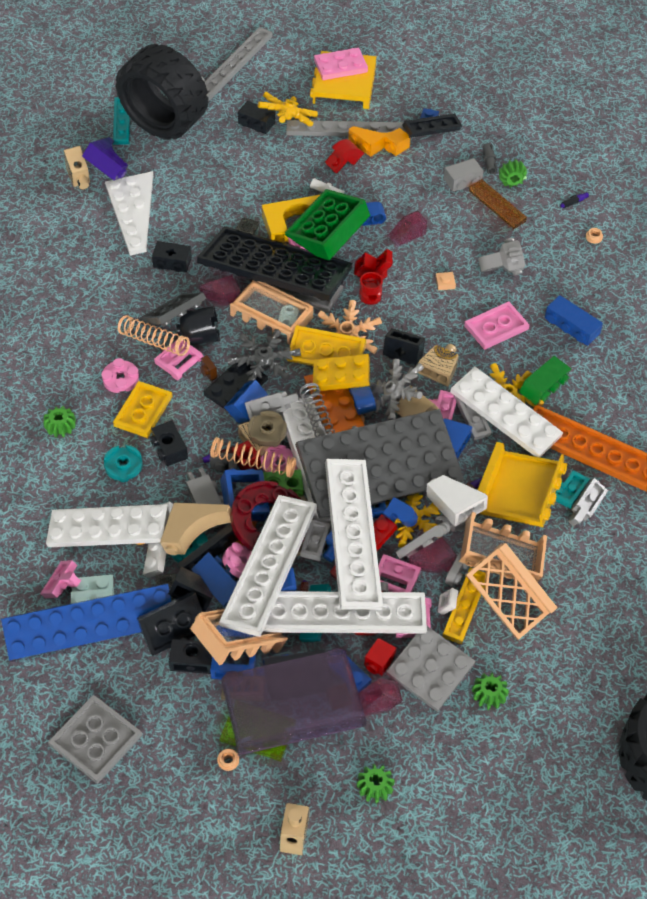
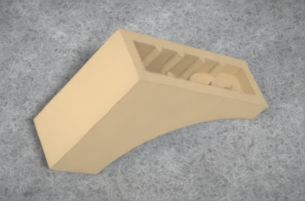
M174 503L160 541L165 552L170 555H185L191 543L201 533L214 526L231 523V507L222 504Z

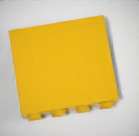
M321 51V54H322V53H330V52H328V51ZM363 55L368 66L367 73L322 80L316 66L312 81V87L314 88H311L310 91L313 104L316 102V97L362 101L363 109H369L377 56Z
M496 442L478 491L488 496L487 509L479 514L544 527L545 521L549 520L551 515L550 507L556 501V490H559L561 487L562 474L565 475L567 470V463H564V455L561 454L559 461L505 451L504 443Z

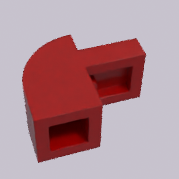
M343 139L333 145L334 151L325 163L335 173H338L347 162L355 165L364 155V152L351 140Z
M386 249L377 258L365 252L355 261L354 275L361 278L364 273L375 272L385 279L387 277V269L393 264V252Z

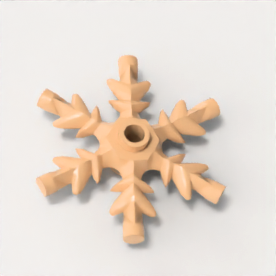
M350 300L348 309H343L346 314L343 318L346 321L339 323V318L335 320L333 313H330V316H328L321 310L317 315L325 320L322 324L330 325L329 328H336V333L359 337V331L367 332L366 329L375 330L373 326L382 324L380 317L372 321L368 317L364 323L361 320L359 325H354L353 321L357 319L354 316L359 312V310H355V300ZM366 339L365 349L375 354L378 348L370 344L373 340Z

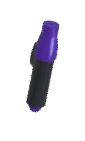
M586 192L573 195L570 199L563 201L560 207L566 208L588 198L589 194Z

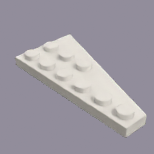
M153 171L105 182L130 256L147 252Z

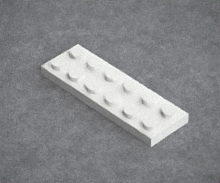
M476 367L472 368L451 388L450 392L535 457L540 458L562 437L563 432Z
M167 504L52 510L46 544L48 547L160 543L168 521L169 507Z

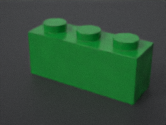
M553 356L525 379L519 393L535 405L541 401L545 402L551 395V392L554 394L561 384H566L570 378L568 374L571 368L556 356Z

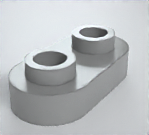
M461 551L445 580V584L451 587L455 584L459 585L463 576L461 573L463 568L467 570L469 567L459 562Z

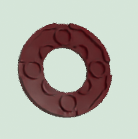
M259 481L246 486L239 492L231 507L230 521L236 537L247 549L252 551L260 536V532L252 524L251 513L253 508L260 503L275 504L278 495L301 500L293 490L279 486L277 482Z

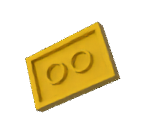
M369 354L315 359L313 383L319 386L320 391L370 386Z
M138 381L114 419V427L148 438L151 434V428L155 427L172 399V392Z

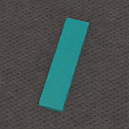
M114 97L113 145L130 144V117L120 103L119 97Z

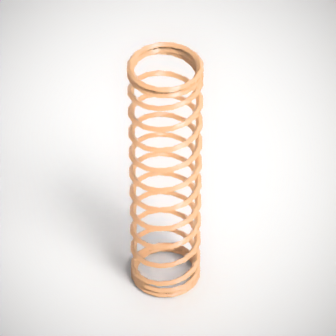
M128 315L123 316L118 322V332L122 335L154 345L178 356H184L189 350L190 341L188 337H179L178 334L173 335V332H168L166 329L162 330L160 327L156 329L155 325L151 326L149 323L145 324L144 321L134 320L133 317ZM125 318H128L124 324V332H121V323ZM129 320V327L125 330L126 323ZM138 321L135 333L132 335L131 331L134 327V322ZM140 323H143L144 326L142 327L141 335L137 337V332L140 328ZM146 325H149L150 328L147 331L146 338L143 339L142 335L145 331ZM154 327L155 331L153 332L152 339L148 341L151 328ZM157 329H160L161 332L158 336V341L154 343L153 339L156 336ZM166 331L167 334L165 335L164 342L160 345L159 341L162 337V332ZM171 333L172 337L170 339V343L167 347H165V342L167 341L168 334ZM177 335L178 339L175 343V347L171 349V344L173 342L174 336ZM184 339L183 346L179 350V345L181 341ZM186 339L187 347L182 354H180L179 352L183 349Z
M216 437L213 440L210 451V456L213 458H216L219 454L220 460H223L226 457L228 462H230L233 459L235 464L239 463L241 460V464L243 466L248 463L249 467L252 468L256 464V468L258 470L261 469L263 466L265 472L268 471L271 467L272 473H275L278 470L279 475L281 476L286 471V476L289 478H291L294 473L296 466L295 457H292L290 459V456H288L286 467L284 471L280 473V464L283 457V454H281L279 458V464L276 470L273 472V461L275 457V452H273L271 463L268 469L266 470L265 460L267 458L268 450L265 451L264 460L261 466L258 468V457L260 454V448L257 451L256 460L251 466L250 457L253 451V446H251L249 456L246 463L243 464V454L246 447L245 444L242 447L241 456L239 460L236 462L235 454L238 448V442L235 444L232 458L228 460V451L231 445V441H228L226 453L224 457L221 458L220 451L223 446L224 440L222 438L220 441V438Z

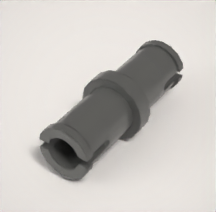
M486 143L483 145V160L487 167V173L496 174L498 171L496 166L497 158L493 151V145Z

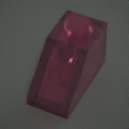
M418 210L412 212L399 221L388 237L397 247L426 235L427 220Z
M232 275L199 285V291L204 293L206 301L222 306L233 303L240 295V289Z
M440 538L411 555L408 563L421 567V571L439 574L442 571L447 572L451 569L457 555L447 542Z
M379 678L351 697L354 703L352 707L356 718L388 711L403 701L398 683Z

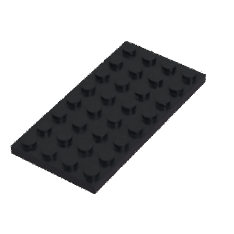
M226 226L220 230L197 256V263L206 267H213L223 272H230L240 277H247L254 281L281 287L287 291H295L304 296H312L321 301L331 300L351 271L353 264L334 257L326 260L315 256L306 249Z

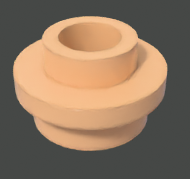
M591 228L586 233V240L590 243L597 244L603 239L602 231L598 228Z
M233 749L221 751L217 758L219 767L225 771L234 770L239 765L238 753ZM226 758H231L233 761L231 763H226L224 760Z

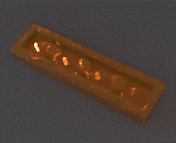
M481 179L469 186V192L513 229L526 222L527 217L484 180Z

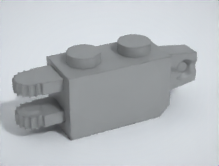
M203 467L198 468L200 476L198 478H194L191 471L187 472L189 480L186 481L187 492L192 503L224 505L222 495L218 496L217 494L218 487L215 480L211 481L209 474L206 475ZM224 524L214 526L213 529L219 526H223Z

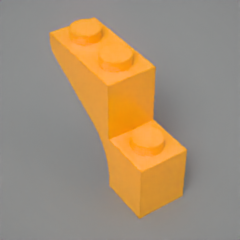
M355 126L349 128L348 139L370 157L384 148L395 156L410 148V138L401 128L387 133Z

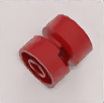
M367 272L361 276L359 298L363 303L374 305L380 302L383 286L381 275L375 272Z

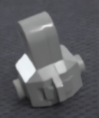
M514 238L504 240L500 252L478 258L481 272L502 268L507 273H512L513 276L523 274L522 270L525 267L521 244Z

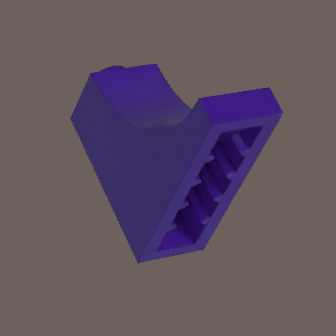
M108 137L90 142L82 157L113 181L122 179L127 172L128 164L113 150L112 144L114 140Z

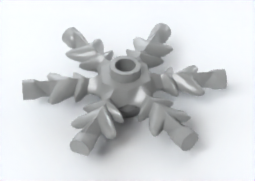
M393 359V369L389 370L392 376L388 377L391 381L387 383L384 381L383 384L381 380H378L377 384L370 382L369 387L373 389L372 394L377 393L379 395L384 392V395L378 397V400L375 401L377 408L375 413H378L381 406L384 407L386 401L390 400L386 406L388 409L385 415H389L388 420L396 419L395 411H399L397 404H399L398 401L401 398L404 400L406 397L408 401L411 400V397L422 398L423 394L421 391H416L417 387L411 388V386H407L404 388L406 383H411L410 380L417 378V373L424 369L421 363H418L414 369L410 367L407 374L404 373L402 380H398L402 375L400 373L402 365L399 366V359ZM374 411L365 413V415L370 417Z

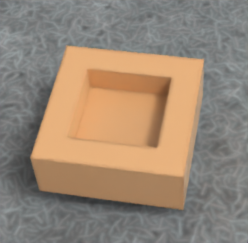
M453 272L436 273L435 278L438 290L456 288Z

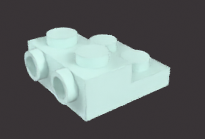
M113 575L80 577L81 582L78 587L72 588L71 603L114 595Z

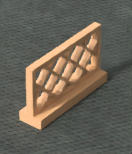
M506 543L499 544L492 553L466 574L467 578L517 640L524 636L545 616L557 609V606ZM495 556L501 561L500 570L490 569L491 559ZM478 570L486 571L485 583L478 582L473 574ZM490 571L500 572L499 584L489 583ZM504 573H510L514 577L513 586L503 585ZM488 586L499 587L498 599L489 597ZM503 587L513 588L512 601L502 600ZM517 589H522L526 592V602L516 601ZM501 602L512 603L511 615H504L501 612ZM516 604L526 605L525 617L515 616ZM530 605L537 606L542 613L536 618L529 617ZM514 618L525 619L524 628L519 633L514 628Z

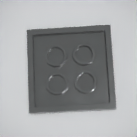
M203 292L182 293L138 319L140 322L144 321L145 324L149 323L151 326L161 324L165 326L172 322V318L185 315L187 313L186 310L191 307L195 309L201 306V302L206 297Z

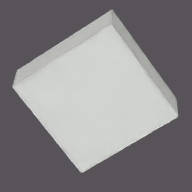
M451 588L440 594L438 613L445 615L456 609L458 590Z

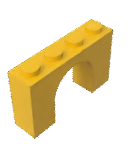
M320 195L262 205V218L269 239L282 243L288 242V237L285 235V232L288 230L285 221L292 216L302 215Z

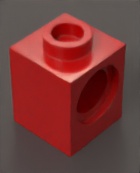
M249 440L238 445L235 461L239 460L242 447L245 444L243 464L246 463L250 448L253 446ZM254 447L250 457L251 466L255 462L257 455ZM260 455L258 457V468L261 466ZM241 460L238 463L240 470H257L256 464L250 468L248 463L243 466Z
M377 638L365 656L364 666L372 674L383 676L395 658L396 647Z

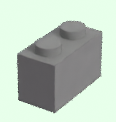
M474 158L447 166L444 171V180L452 191L478 185L482 182L483 169Z

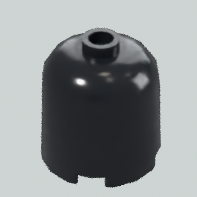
M210 306L187 311L185 315L180 317V324L176 325L178 335L188 337L190 345L220 341V331L216 329L215 322H218L215 307Z

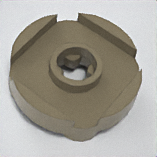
M273 411L260 412V415L256 417L254 415L248 424L250 440L261 446H279L287 433L286 421L284 422L279 413ZM267 426H270L271 430L265 431L264 429L267 428Z

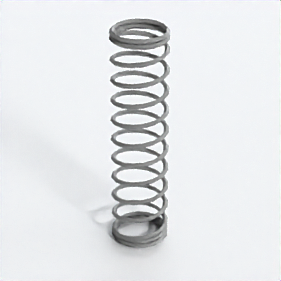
M316 383L303 385L299 393L310 419L314 436H320V434L316 435L318 432L314 427L318 426H315V423L326 418L329 419V422L322 425H331V428L327 429L326 432L332 430L335 433V430L332 429L333 424L330 423L331 419L328 417L329 413L326 412L327 407L324 406V401L321 400L322 395L319 394V386ZM308 386H316V387H317V388L308 389L307 391H305V392L302 394V390H303L304 388L308 387ZM317 389L312 394L304 395L309 390ZM317 395L321 396L320 399L310 403L306 402L308 398H313ZM319 401L323 402L322 405H318L314 408H308L310 404H315ZM321 407L325 408L324 411L317 412L316 414H310L312 410H316ZM327 413L326 417L313 420L314 416Z

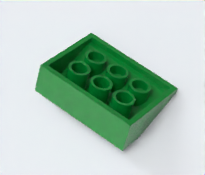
M325 189L285 232V235L315 256L330 260L370 217V213L364 199Z

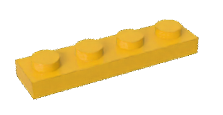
M478 570L473 574L478 582L485 583V572ZM467 576L457 597L456 609L452 610L442 636L461 645L481 597V594Z

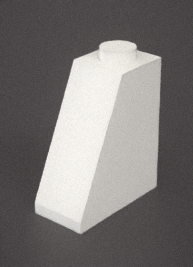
M442 475L427 483V497L455 527L466 521L472 512H475L477 515L487 509L488 496L485 493Z

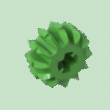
M515 159L511 162L509 160L507 164L503 163V167L499 168V178L504 186L508 185L511 188L515 185L517 187L519 183L523 184V180L527 179V169L522 161L518 162Z
M55 406L54 410L48 409V414L44 415L43 425L49 435L54 434L57 438L61 434L64 437L65 433L71 434L72 429H75L76 418L70 408L65 409L62 406L58 409Z
M493 672L490 673L489 677L483 673L481 678L475 679L472 693H474V700H480V707L487 704L488 710L491 708V705L497 709L500 704L506 702L509 690L507 689V681H501V675L496 678Z
M375 764L372 765V769L365 766L364 773L358 774L359 781L356 787L360 789V796L367 795V802L371 798H375L374 801L377 804L379 803V797L386 801L388 798L387 794L393 793L392 786L395 781L391 778V771L384 772V765L380 769H376Z

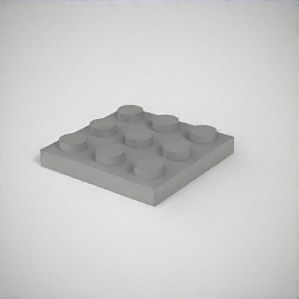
M427 626L426 634H416L387 670L386 674L438 712L476 661Z
M93 695L48 743L50 747L98 784L143 735L138 728Z

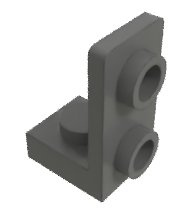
M220 453L221 458H223L225 453ZM228 453V460L232 458L233 453ZM219 454L216 458L210 456L211 469L216 471L238 470V463L235 464L233 459L228 462L226 457L220 460ZM232 482L233 489H236V482Z

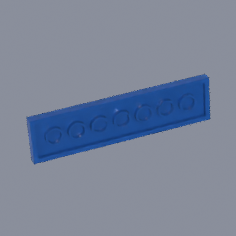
M168 583L1 618L9 661L140 633L142 631L137 617L171 602V596L168 594Z

